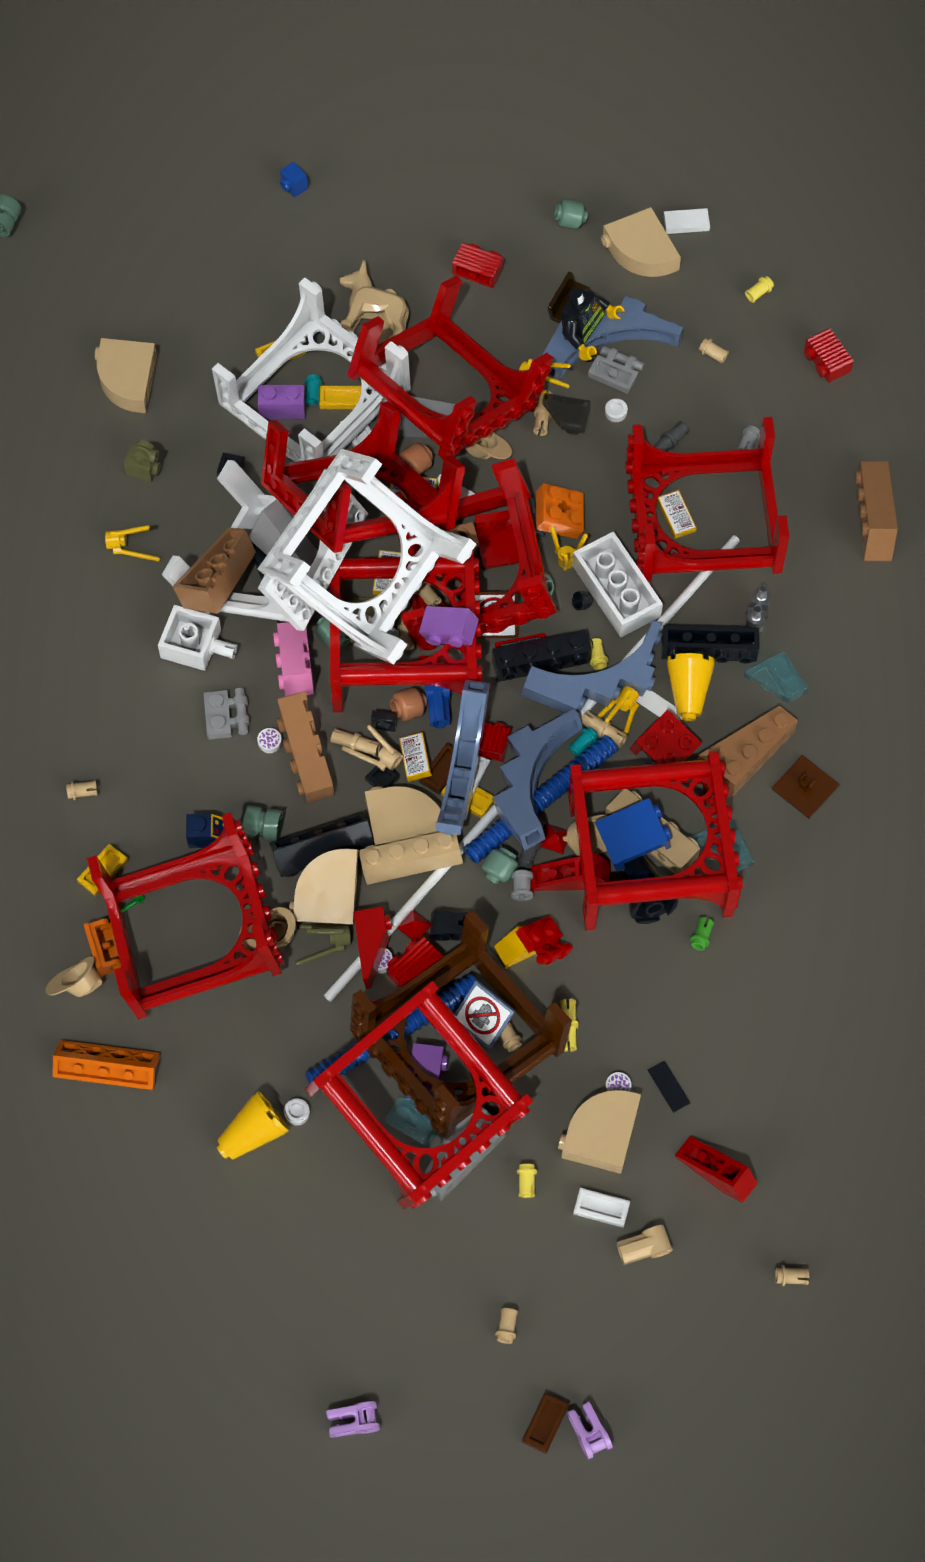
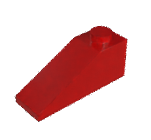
M592 854L596 883L610 882V863L599 854ZM580 856L535 865L530 868V872L533 873V879H531L532 891L584 890Z
M383 906L353 912L362 977L366 989H371L389 941L388 930L392 929L390 915H385Z
M691 1136L675 1154L679 1161L721 1192L741 1203L745 1201L758 1184L749 1167Z

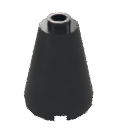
M644 855L624 863L625 880L661 877ZM678 900L628 903L630 915L638 924L655 923L660 921L659 916L667 913V916L676 909Z

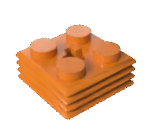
M543 483L536 490V529L551 533L550 526H554L556 534L578 539L584 532V493Z

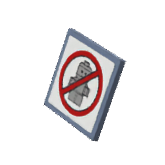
M476 980L454 1015L473 1037L491 1050L516 1011Z

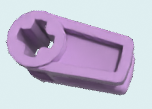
M362 1402L353 1406L327 1410V1418L330 1421H343V1419L355 1418V1421L352 1423L337 1424L330 1427L329 1436L334 1438L379 1431L380 1425L376 1423L375 1416L376 1402Z
M586 1402L582 1408L586 1421L589 1422L592 1431L588 1432L585 1430L580 1420V1415L578 1416L574 1409L568 1411L567 1416L578 1437L580 1446L589 1460L593 1458V1454L605 1448L609 1450L613 1446L590 1402Z

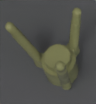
M298 924L297 928L307 929V934L329 935L330 944H335V947L296 961L295 964L299 966L334 952L345 951L344 945L351 944L349 925Z

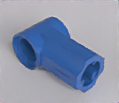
M425 685L430 726L445 728L447 725H450L451 720L449 708L450 690L438 686Z

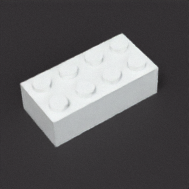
M614 531L573 552V568L620 638L661 617L663 603Z

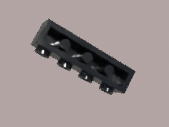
M663 625L661 659H667L668 656L675 659L676 654L697 653L703 654V659L709 660V656H711L718 663L739 661L740 663L748 664L757 662L759 628Z
M586 630L492 649V663L497 682L525 677L532 666L550 672L588 664L591 657V648Z
M363 812L269 842L280 876L292 877L297 875L299 871L304 870L311 861L321 854L337 849L362 850L374 845L368 820Z

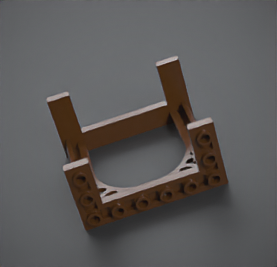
M472 910L465 915L460 946L392 994L377 1000H370L361 989L352 995L350 1031L357 1040H362L430 982L433 981L440 989L474 965L537 1036L498 1065V1068L513 1084L553 1054L557 1058L564 1053L572 1020L556 1002L547 1007L545 1017L485 951L489 927ZM407 1016L400 1024L391 1029L397 1032L398 1038L395 1040L380 1038L367 1049V1052L373 1059L377 1058L380 1061L382 1069L388 1077H393L397 1081L398 1088L404 1096L409 1095L414 1101L416 1110L421 1115L425 1114L431 1121L430 1125L438 1135L442 1134L447 1140L455 1133L456 1125L474 1112L476 1102L473 1080L461 1083L445 1082L423 1072L413 1062L406 1049L404 1030L409 1018ZM397 1046L401 1052L396 1054L395 1050L391 1047ZM411 1066L414 1070L410 1071L408 1067ZM424 1083H429L432 1086L430 1093L427 1091V1087L423 1086ZM486 1087L482 1089L484 1097L488 1095L495 1096L492 1092L488 1093ZM461 1090L463 1093L458 1094V1099L456 1100L454 1091Z

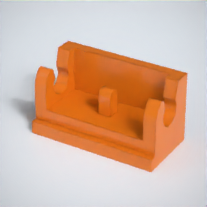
M101 919L83 924L99 976L102 977L114 973L115 969L121 968L111 922L109 923L108 919Z

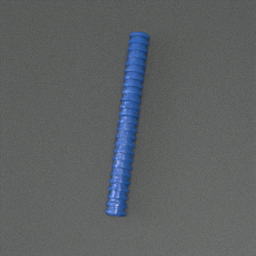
M603 735L601 740H597L595 744L590 746V749H586L584 753L579 754V758H574L573 763L569 762L567 767H563L562 772L558 771L556 776H552L550 778L551 781L547 780L545 785L539 786V790L536 789L534 795V811L536 816H538V812L542 813L544 808H548L550 806L549 803L553 804L555 798L559 799L561 794L567 793L571 765H581V771L595 770V767H599L601 763H604L606 758H610L612 754L617 753L618 750L615 742L610 737ZM501 817L499 822L493 823V827L489 826L487 828L488 831H483L482 836L478 835L476 841L472 840L470 845L464 846L466 855L474 863H480V859H485L486 854H489L492 849L498 848V844L502 845L504 843L503 840L510 838L509 835L513 836Z
M468 974L466 979L461 978L459 983L454 982L453 987L448 986L446 991L441 990L438 996L450 1010H453L455 1005H461V1002L477 979L473 975ZM419 1009L410 1014L405 1025L404 1038L408 1037V1033L413 1034L415 1029L420 1030L422 1025H428V1020ZM390 1030L382 1038L385 1040H395L398 1038V1034ZM347 1046L346 1051L341 1050L339 1055L334 1054L332 1059L327 1058L325 1063H319V1067H312V1071H305L309 1084L352 1047ZM366 1050L339 1074H347L348 1069L352 1071L354 1069L353 1066L356 1065L358 1067L361 1065L360 1062L363 1061L365 1063L368 1057L371 1059L372 1057Z

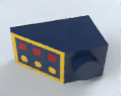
M186 814V839L188 847L205 848L213 843L223 831L224 823L222 817L213 814Z

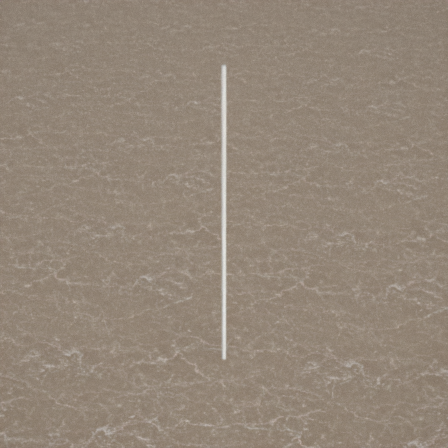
M733 535L720 550L734 549L740 542L739 538ZM713 571L700 572L657 620V622L662 623L659 632L663 629V625H666ZM645 635L623 658V660L632 655L642 645ZM590 699L585 701L582 710H577L580 720L583 714H586L587 710L590 711L597 702ZM495 805L486 812L459 843L461 855L465 852L464 846L470 845V841L475 840L498 815ZM451 866L436 869L391 919L392 929L388 930L389 936ZM360 956L324 994L328 1001L332 1002L361 969Z

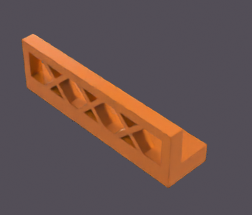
M60 1040L53 1054L52 1077L153 1090L155 1086V1070L160 1060V1053Z

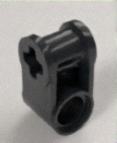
M445 910L431 912L429 937L437 941H461L464 918L467 912H449Z

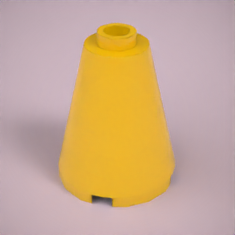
M680 653L676 654L675 659H672L671 656L667 658L676 712L678 716L682 717L683 721H695L696 717H700L702 714L715 665V659L709 656V660L703 659V654Z
M260 1091L251 1096L217 1139L219 1145L216 1148L225 1159L230 1157L234 1160L285 1135L289 1131L283 1118L271 1107L272 1104Z

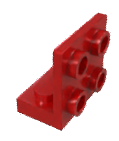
M509 510L475 515V531L479 541V553L483 569L519 564Z
M667 710L629 750L635 755L642 750L656 764L682 762L701 745V741Z

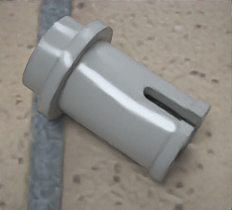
M751 425L743 429V438L737 450H744L745 447L746 450L753 449L756 440L760 438V430Z

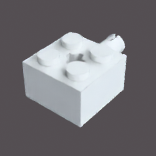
M174 605L158 643V649L162 659L206 671L211 655L214 653L234 659V654L237 652V644L218 640L221 633L219 617Z

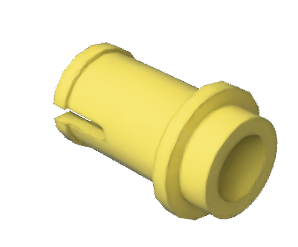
M768 276L760 277L758 283L745 291V296L751 303H754L766 292L770 293L774 284Z
M594 638L592 639L593 645L589 640L591 648L590 665L595 670H602L607 667L609 659L605 656L602 639Z
M520 1164L519 1169H517V1174H519L518 1196L522 1198L535 1197V1174H537L535 1165Z

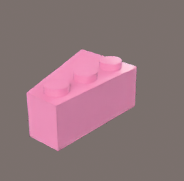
M290 622L277 623L278 632L273 633L275 647L280 648V653L276 654L277 668H282V675H278L279 688L285 690V697L304 691L306 695L314 694L306 627L304 631L296 630Z

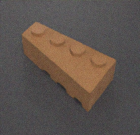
M860 461L859 471H855V485H858L857 501L860 502L859 518H861L864 561H892L898 527L888 461Z
M228 527L173 585L184 609L216 614L220 612L256 553L246 530Z
M304 691L277 699L280 718L276 719L279 732H284L286 737L283 740L286 754L291 753L293 759L289 761L292 774H297L299 782H296L299 796L304 795L307 804L334 796V788L325 756L321 754L323 752L318 734L315 735L314 719L312 712L308 711V699Z
M779 705L699 754L697 760L707 759L710 752L719 753V759L724 760L725 775H722L723 783L728 784L729 795L733 797L795 733L798 720Z

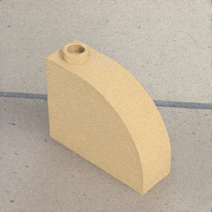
M651 207L603 226L601 241L604 248H608L613 258L626 270L648 277L664 276L679 271L681 257Z
M101 338L100 346L96 347L95 360H97V371L102 390L108 399L120 408L138 413L147 412L157 359L155 343Z
M402 786L373 787L369 791H365V802L374 845L380 846L389 844L393 840H407L416 835H429L438 832L436 831V823L441 809L434 800L423 792Z
M332 850L316 857L306 866L298 879L294 901H290L289 911L293 913L295 921L354 924L353 912L355 911L359 850Z
M613 1090L599 1093L586 1100L573 1115L567 1135H561L558 1149L562 1150L561 1158L621 1174L641 1094Z

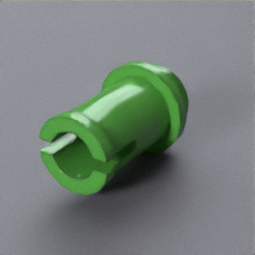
M699 918L696 931L690 938L691 946L694 949L702 951L709 946L710 942L708 939L714 926L713 920L709 919L706 927H704L707 918Z

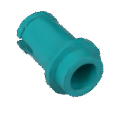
M310 374L304 381L306 385L305 403L316 405V403L319 404L320 386H322L323 382L319 375Z
M592 728L582 729V734L568 746L569 751L574 756L579 757V754L583 753L591 744L596 743L598 735Z

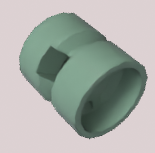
M2 194L0 195V237H8L22 208L15 199Z
M248 805L243 821V830H245L247 837L258 838L262 835L264 840H278L282 827L283 811L268 808L266 812H263L261 807Z

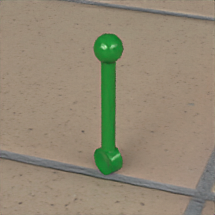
M144 896L134 897L133 901L121 908L122 913L136 904H142Z

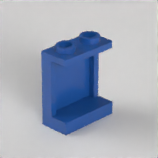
M649 798L595 821L616 872L625 869L624 863L663 846H665L666 850L671 848L668 841L672 839L667 825L661 826L659 819L663 816L658 805L652 806Z

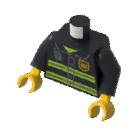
M576 288L569 292V300L561 310L562 333L565 340H568L575 349H579L580 359L587 361L592 360L591 356L596 355L597 350L594 346L585 347L584 344L604 317V311H607L609 319L615 320L621 319L616 315V311L622 313L625 310L622 306H611L610 301L595 291L589 289L584 291Z

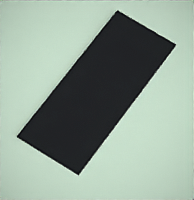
M665 1061L648 1069L649 1074L673 1113L691 1104Z

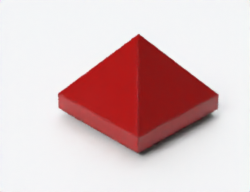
M547 824L544 832L546 839L542 841L541 848L563 854L567 844L563 840V836L567 835V830Z
M412 910L397 929L412 941L414 939L419 941L430 929V923Z

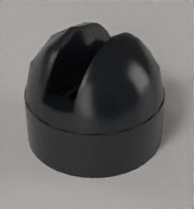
M577 591L573 594L572 605L575 610H586L592 605L593 600L588 592Z

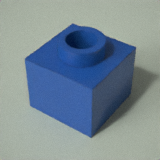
M295 162L280 170L281 180L279 182L285 192H289L293 197H296L308 189L307 175Z

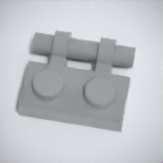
M603 346L600 354L606 356V358L597 355L588 371V377L629 394L639 372L633 369L642 372L645 363L638 361V358L631 355L629 357L620 353L614 347L610 349ZM615 361H618V362H620V363H622V364H625V366L620 365V364L616 363Z
M236 688L235 697L229 699L227 690L204 692L208 740L232 737V728H238L240 735L248 734V725L250 724L249 716L246 714L248 699L243 688ZM229 709H236L237 716L235 718H230Z

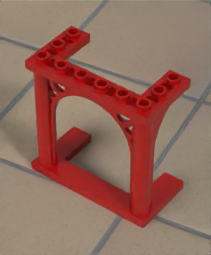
M457 276L440 284L429 318L378 344L384 320L377 316L362 324L347 376L352 380L359 377L362 378L384 399L401 411V414L440 447L437 455L443 460L445 456H455L465 447L473 446L479 439L488 437L498 428L502 429L510 421L519 419L522 414L533 411L538 405V397L545 387L544 382L551 371L550 366L553 361V357L545 353L534 359L528 370L511 369L500 363L450 320V316L462 284V280ZM438 336L484 377L490 389L488 405L475 414L474 409L477 401L472 396H469L456 403L450 415H443L424 407L378 368L386 363L385 346L391 341L395 345H400L406 351H409ZM503 396L510 400L503 402L497 399V397Z
M389 401L380 402L379 416L375 427L361 443L348 451L376 458L382 463L379 471L375 474L376 478L385 480L398 487L406 495L408 505L433 525H441L446 530L454 529L458 515L457 510L465 466L452 455L445 456L439 490H436L394 453L401 411ZM277 420L268 421L261 485L295 516L308 497L296 484L319 480L324 469H328L337 455L285 464L289 431ZM345 481L341 483L327 503L326 512L323 510L309 529L333 553L342 552L343 544L398 533L394 524L387 516L346 524L351 487Z
M763 417L758 449L674 453L660 450L646 441L643 436L642 424L632 425V434H628L625 472L630 474V480H627L628 494H632L633 497L629 501L630 513L635 515V519H632V532L637 533V539H634V551L638 553L636 565L647 581L652 580V574L772 567L773 574H782L789 541L787 516H778L770 463L775 440L772 417ZM758 471L769 547L694 550L672 541L661 529L656 517V503L662 491L673 481L695 474ZM665 475H669L667 479L662 478ZM653 478L659 483V487L652 488L644 480ZM647 493L652 494L653 497L651 499H648ZM665 542L667 546L662 551L656 543ZM672 549H674V550H676V551L678 552V553H673V552H672V554L669 555Z
M515 458L492 464L493 473L500 487L459 499L456 520L508 505L519 556L518 574L510 590L494 604L481 608L480 615H476L479 619L478 622H480L481 635L490 631H501L505 627L512 625H523L533 619H545L551 616V614L557 613L555 603L548 591L528 499H531L530 490ZM401 491L395 492L399 498L407 503ZM409 533L406 535L407 540L416 537L415 535L413 537L410 536ZM419 544L411 545L408 549V554L415 556L421 546ZM413 593L411 596L412 611L401 613L402 621L421 651L433 650L437 646L427 643L426 639L419 633L424 612L428 605L420 595ZM515 594H521L525 602L516 604L512 601V597ZM441 602V604H440L439 606H437V607H450V606H448V605L444 604L443 602ZM505 604L510 605L508 607L501 608Z
M474 549L469 559L463 564L439 556L434 568L427 573L422 581L438 588L448 598L452 607L469 608L475 615H480V601H475V594H479V558H474ZM400 557L343 558L330 582V594L342 600V580L393 579L399 566ZM442 575H446V576L443 578L442 581H437L436 578H435V577H441V578H442ZM452 579H457L461 583L455 590H449L446 587L447 583ZM461 594L460 600L462 601H456L455 596ZM330 622V686L333 713L343 712L342 686L431 685L452 690L462 696L466 680L478 682L482 680V666H477V658H481V644H476V637H481L480 622L477 624L472 645L454 647L450 644H445L437 653L426 659L414 662H395L394 665L389 662L341 663V630ZM449 649H458L462 652L463 658L461 660L452 659L448 654ZM439 658H444L447 664H444V661L437 663Z
M718 752L708 753V758L704 760L581 771V765L570 766L568 801L570 816L575 817L584 883L582 910L585 931L595 930L598 906L649 901L702 899L718 904L721 907L723 918L733 917L734 909L738 908V899H740V890L743 889L742 876L737 875L736 867L739 866L738 851L734 852L733 850L736 836L734 828L730 829L729 821L732 820V809L730 805L727 806L726 804L729 791L728 784L723 783L722 775H725L724 760L719 759ZM692 780L688 788L683 787L681 784L682 782L688 784V781ZM701 783L704 795L696 796L693 790ZM643 787H665L684 794L696 804L706 823L707 840L700 857L689 868L680 873L665 877L596 883L584 793ZM704 801H705V804H706V805L709 804V806H712V807H711V808L705 807ZM715 824L716 828L712 829L709 825ZM712 845H717L716 851L718 853L711 851ZM706 858H713L719 862L721 868L717 871L710 870L706 867L704 860ZM700 869L702 873L695 875L694 871Z
M231 812L222 815L223 831L213 843L196 853L112 880L97 855L87 858L92 881L106 902L121 963V968L114 970L119 993L138 1019L148 1017L146 1011L148 1009L267 971H270L272 976L282 974L280 965L284 964L283 956L276 944L278 941L274 927L270 928L268 920L272 919L268 905L264 906L262 898H265L266 894L262 883L258 884L256 878L260 876L256 861L252 862L250 856L254 854V850L245 830L242 828L240 820L235 821ZM221 867L220 872H219L218 875H214V874L212 873V871H214V870L219 871L218 868ZM231 867H238L239 873L236 878L231 881L226 880L225 875ZM194 879L215 881L228 888L240 903L243 919L239 938L230 952L221 960L208 967L141 988L120 902ZM242 881L243 889L238 890L236 886ZM246 905H251L250 909L248 910L244 908ZM251 925H253V933H249L248 928ZM254 939L256 941L254 951L244 948L243 943L245 940ZM238 952H241L244 956H246L245 958H242V956H240L239 958L235 959V955Z
M433 981L304 1089L310 1097L319 1090H322L376 1155L397 1183L402 1197L397 1202L403 1209L409 1206L414 1209L427 1201L432 1196L430 1193L431 1189L436 1185L441 1188L452 1179L450 1176L452 1171L456 1168L460 1171L472 1162L469 1157L474 1152L478 1151L481 1154L491 1145L489 1140L495 1134L499 1137L511 1128L510 1125L522 1119L531 1111L528 1106L533 1102L528 1094L522 1096L437 995L436 991L439 988ZM416 1009L421 1011L468 1068L476 1092L474 1112L464 1131L449 1143L433 1148L413 1147L395 1139L385 1130L339 1074ZM486 1087L488 1093L492 1092L495 1096L488 1095L484 1097L482 1089ZM485 1102L497 1104L499 1107L498 1114L494 1116L484 1114L481 1110L482 1104ZM480 1118L485 1121L492 1122L490 1124H482L480 1126L482 1127V1129H479L476 1126V1122ZM469 1134L476 1136L473 1139H471ZM460 1138L466 1140L465 1145L459 1143ZM455 1147L459 1150L456 1154H454ZM412 1152L415 1155L412 1166L408 1162L411 1159L405 1156L406 1153ZM440 1152H445L447 1154V1159L443 1157L441 1160V1166L439 1167V1160L437 1158V1155ZM424 1154L429 1155L433 1162L432 1169L427 1174L423 1173L419 1167L420 1158Z

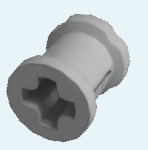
M527 870L513 872L514 891L511 892V898L517 901L531 900L533 898V892H531L533 873Z

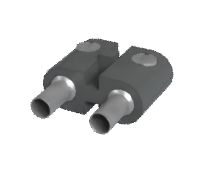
M760 585L759 589L754 591L750 607L747 606L746 610L747 619L745 627L759 628V635L762 632L764 621L768 619L769 615L767 610L770 593L767 591L766 585Z

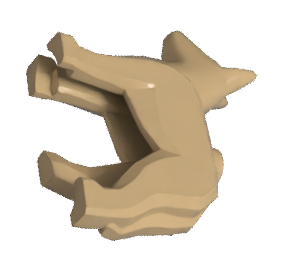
M365 260L362 261L358 271L339 278L342 286L352 290L349 299L348 316L340 323L342 328L354 333L362 319H373L379 316L385 322L378 344L406 330L409 309L404 299L398 296L392 289L381 290L373 287L367 274Z

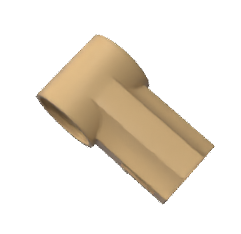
M664 1225L653 1226L643 1231L640 1235L619 1241L616 1244L624 1265L647 1257L658 1258L673 1251Z

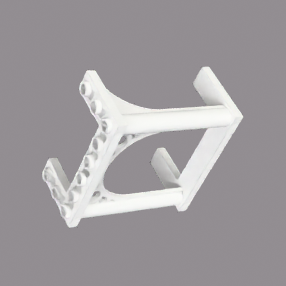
M305 277L299 282L301 300L291 322L282 335L237 380L234 374L219 363L212 368L219 404L265 440L268 421L245 404L258 390V385H263L287 360L307 351L321 350L333 352L351 363L358 340L356 334L346 331L336 319H330L325 315L321 287L316 282H310ZM316 332H321L325 335V340L321 344H317L313 340ZM308 337L309 344L302 345V343L306 342V338ZM330 340L333 341V343H334V344H337V345H335V346L330 345V344H329ZM390 341L385 346L386 363L378 368L408 393L411 390L408 352L404 347L397 346ZM360 378L362 384L361 395L353 411L323 441H320L306 429H303L298 434L299 444L288 437L286 456L294 462L337 455L379 414L380 402L387 400ZM368 389L372 390L371 395L367 393Z
M341 449L258 567V570L264 575L278 580L355 641L354 646L360 651L394 665L403 655L407 644L403 640L387 634V631L394 626V621L400 612L407 607L409 599L420 588L422 580L427 573L434 568L439 556L463 564L471 556L476 543L470 538L436 527L375 477V474L382 466V463L376 458ZM343 481H346L392 521L398 532L401 544L399 566L391 583L374 598L356 603L345 602L334 597L306 574L311 568L307 563L291 557ZM407 533H409V535L412 536V537H413V535L416 536V537L410 538V539H408V540L406 539ZM413 544H419L421 548L417 554L410 556L408 554L409 547ZM369 606H372L375 614L368 623L365 612ZM358 608V615L353 614V611Z
M227 460L217 479L242 506L231 528L244 529L249 536L261 511L274 502L276 498L271 495H264L234 460ZM324 469V471L322 472V474H321L319 480L321 479V477L323 476V474L325 473V471H326L327 469ZM352 494L350 495L346 524L364 521L368 515L367 511ZM283 505V507L286 509L289 515L293 518L294 515ZM320 540L317 556L306 574L326 590L352 542L343 544L342 552L333 553ZM173 555L162 576L173 586L190 567L180 556ZM266 575L258 587L265 596L231 592L220 612L290 622L296 630L304 631L315 609L278 580ZM198 611L209 615V612Z

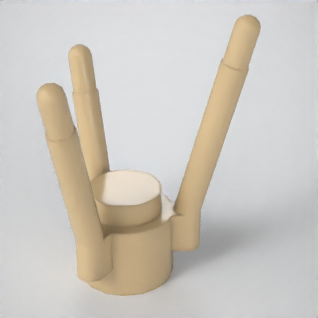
M368 725L367 729L384 746L378 753L380 761L342 746L343 751L376 765L382 771L386 768L394 770L403 759V755L393 748L371 725Z

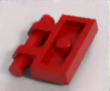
M550 915L523 926L515 932L528 953L536 952L538 955L536 961L540 965H549L555 962L556 958L562 959L568 956L569 952L573 949L570 943H560L559 939L563 935Z

